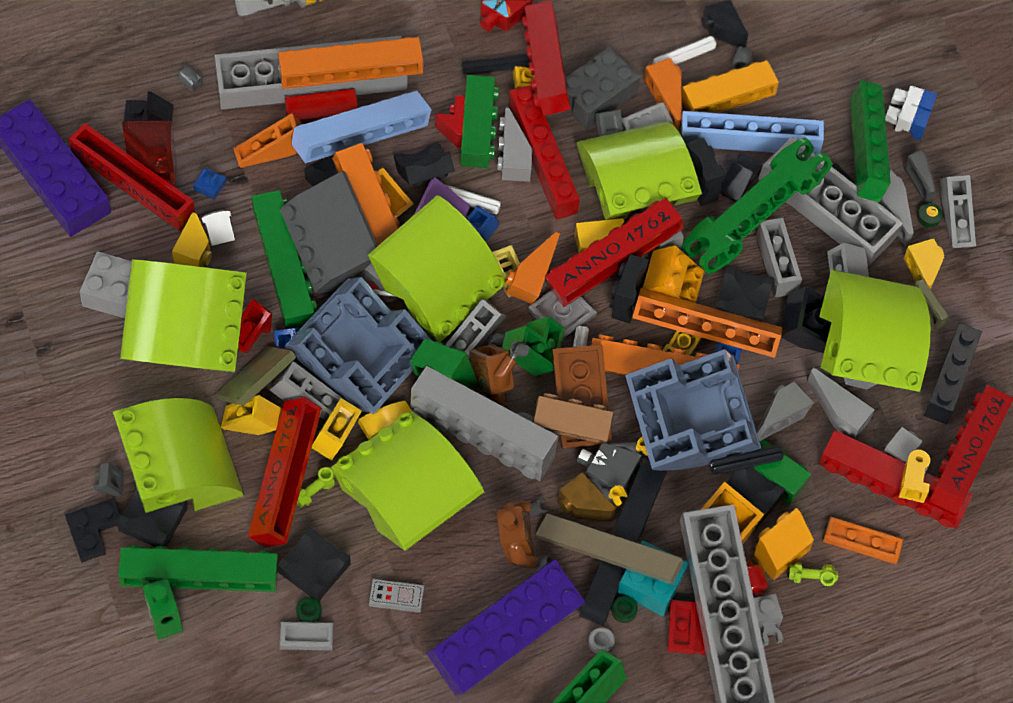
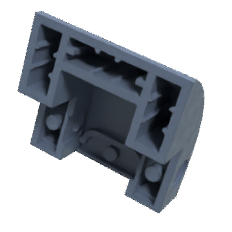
M362 277L347 278L285 344V347L288 350H292L297 361L312 376L358 409L374 414L413 371L410 360L424 339L432 340L405 309L391 311Z
M725 349L682 365L671 358L625 375L653 470H681L710 465L711 460L761 449L735 358Z

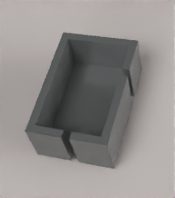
M609 47L594 57V62L590 60L566 77L571 110H568V112L573 110L572 116L587 129L596 123L595 113L614 110L637 94L641 77Z

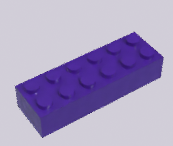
M30 99L0 116V148L70 237L111 213L109 198Z
M553 560L427 651L426 655L454 695H461L584 604L585 601L558 562Z

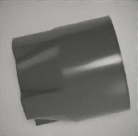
M742 46L738 47L734 55L732 67L734 69L748 67L752 63L753 51Z
M190 65L183 68L178 75V80L192 92L203 84V77Z

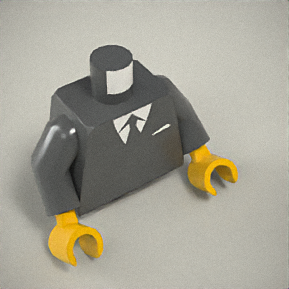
M642 436L638 441L602 443L596 454L583 448L577 462L588 467L586 477L609 501H614L615 505L619 506L622 503L620 500L622 496L627 497L625 490L639 467L640 453L643 452L647 456L648 454Z

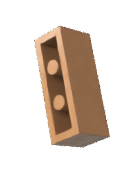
M546 393L543 397L539 396L537 398L533 423L554 434L600 444L607 442L613 412L607 411L608 407L593 404V407L583 406V402L576 399H568V402L560 401L558 396Z

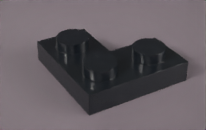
M114 498L65 514L81 563L106 555L99 532L117 526L120 513Z

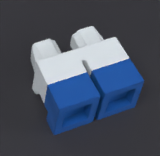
M910 86L909 91L896 88L891 103L903 108L899 109L889 106L885 120L896 124L894 131H908L913 133L912 138L921 141L937 93Z

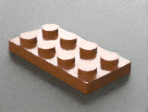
M602 345L553 349L556 396L559 397L558 400L568 402V399H576L582 401L583 406L593 407V404L608 407L607 411H609ZM611 425L606 444L612 443ZM560 435L562 449L601 446L600 443Z

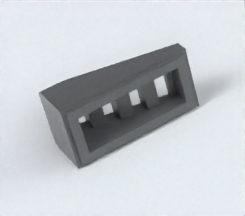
M922 150L908 156L904 170L924 203L927 204L932 201L935 187L926 154Z

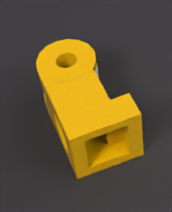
M914 450L909 454L904 466L899 493L900 498L924 503L930 486L928 483H923L924 475L930 464V457L925 451Z

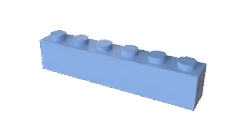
M418 91L405 93L401 96L385 99L381 102L365 105L351 111L294 127L292 146L305 163L334 155L335 152L360 143L367 145L428 126L431 108Z
M683 111L680 135L685 145L689 142L705 138L708 146L711 145L715 149L776 153L792 136L797 140L806 137L810 140L814 147L813 152L817 155L820 153L824 141V121Z

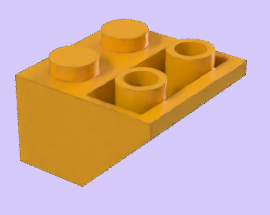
M675 245L654 250L643 289L696 303L704 270Z
M797 508L790 514L785 512L781 515L773 528H765L759 534V541L754 547L756 550L753 560L763 567L764 571L773 580L790 567V564L793 565L808 553L814 542L805 520Z

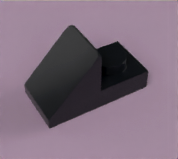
M148 91L147 101L126 100L124 124L172 127L174 105Z
M742 154L737 162H732L722 182L720 194L737 202L747 192L761 172L763 165Z

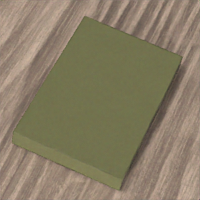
M268 346L216 393V396L220 401L244 406L294 361L296 356L292 350Z

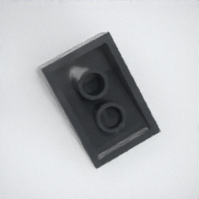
M806 286L788 295L781 338L800 348L824 353L832 323L819 317L824 296Z

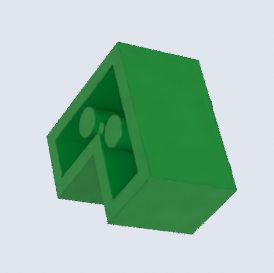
M549 316L529 322L526 326L507 331L502 349L509 351L510 355L511 343L514 341L523 342L529 346V352L526 357L517 356V365L533 376L554 371L552 350L561 348L565 327Z
M424 339L410 360L413 371L418 377L425 367L428 366L471 390L478 383L468 355L459 348L447 347L439 341L433 342Z

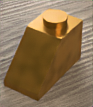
M583 473L559 490L558 504L565 513L569 512L573 518L611 521L614 519L616 508Z

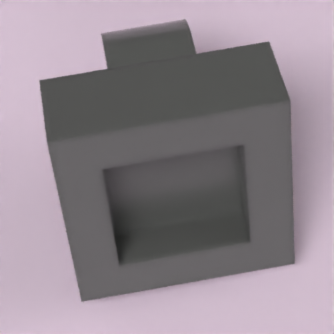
M615 109L595 113L598 136L623 131L621 110Z
M109 462L101 464L100 471L94 474V477L99 479V485H94L93 489L99 493L106 492L113 497L122 495L124 472Z

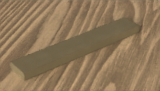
M548 513L536 533L537 538L670 584L674 583L684 563L680 557Z

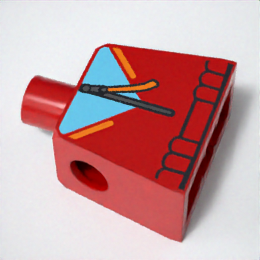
M482 0L480 15L483 19L480 21V25L488 32L495 26L503 31H508L522 20V16H526L525 6L533 4V0Z

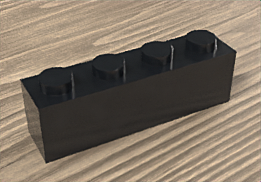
M959 323L926 408L925 417L946 425L948 424L983 331Z

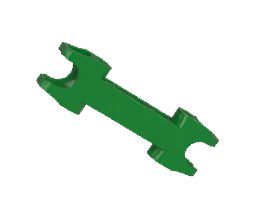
M806 137L800 138L785 147L772 159V171L718 219L713 216L703 219L684 240L682 249L690 258L706 251L700 258L699 264L707 274L714 273L729 264L741 253L743 249L742 240L796 192L803 195L807 194L822 181L833 165L829 156L823 152L807 160L812 155L814 147ZM806 145L804 151L798 155L800 147ZM822 161H824L823 167L819 170H815L816 167ZM698 240L699 243L693 249H690L691 244ZM716 257L715 262L708 266L709 261Z

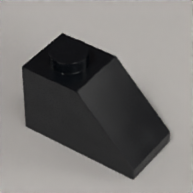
M725 0L705 6L704 15L701 18L704 29H708L710 35L717 40L735 47L742 46L746 48L749 34L732 1Z

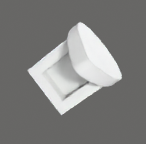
M214 211L202 217L211 246L235 240L229 218L231 216L230 211Z

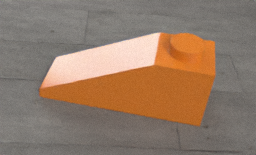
M671 58L647 66L645 68L644 82L657 104L664 102L673 121L672 125L679 132L682 120V73L679 66L675 65Z
M291 113L236 146L233 150L238 165L243 168L295 155L297 151L292 146L294 127L303 123Z
M555 232L523 260L514 271H509L505 280V284L508 285L506 294L530 304L534 303L540 295L560 233Z

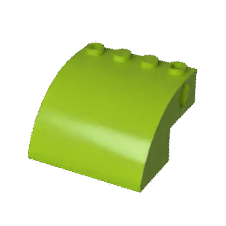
M668 121L586 139L576 143L588 186L596 187L605 220L628 217L632 211L648 208L653 202L661 201L664 198H667L669 202H673V206L696 201L702 195L695 168L684 140L675 126Z
M438 195L368 254L385 292L403 299L412 318L429 338L434 341L441 342L467 319L482 299L488 300L505 285V277L484 239L456 208Z
M132 259L120 359L235 372L247 273Z
M831 269L819 317L832 323L820 368L834 376L920 392L929 356L931 334L928 305L922 290L916 286Z
M170 398L149 401L113 411L145 513L189 499L192 501L194 510L197 511L244 496L214 407L208 403L189 398Z
M412 411L401 414L395 422L388 427L380 429L377 435L368 441L362 442L356 450L349 455L341 457L331 467L342 491L366 507L377 531L404 551L484 493L477 477L451 443L430 423Z

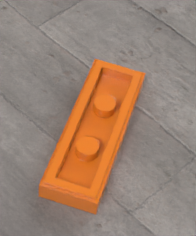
M831 516L823 539L825 543L892 564H897L904 541L902 538Z

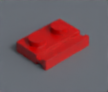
M671 600L667 652L698 653L705 656L706 651L696 602Z

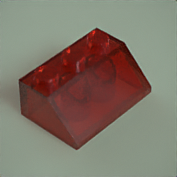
M122 121L126 152L168 183L176 184V153L172 122Z

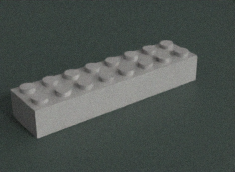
M401 36L215 55L221 109L285 103V97L309 95L317 92H334L340 89H355L356 95L407 90V76L282 89L278 52L304 50L312 47L322 48L334 45H350L359 42L369 43L380 40L401 39Z
M734 505L685 512L679 521L716 703H775Z

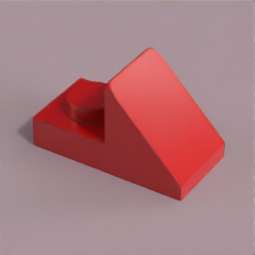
M462 95L455 96V104H450V114L435 115V127L457 148L462 147L465 96Z
M252 299L242 313L238 349L243 353H249L261 333H270L272 313L256 299Z

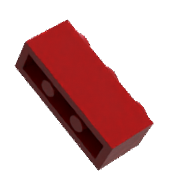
M340 89L334 92H317L309 95L285 97L286 116L293 113L303 124L358 108L355 89Z

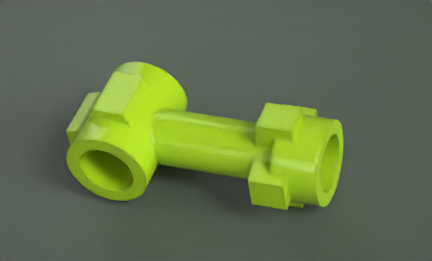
M321 468L318 471L319 478L307 488H301L297 502L298 506L301 508L304 505L308 506L312 503L310 497L320 489H331L335 485L334 478L336 476L331 468Z
M795 562V565L790 564L789 580H794V583H800L801 578L821 580L824 586H831L835 581H838V571L831 564H826L821 569L802 568V563Z

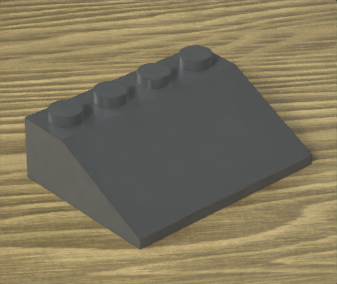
M341 171L296 195L280 209L315 293H334L347 278H354L371 264L368 254L377 247V243L345 171Z

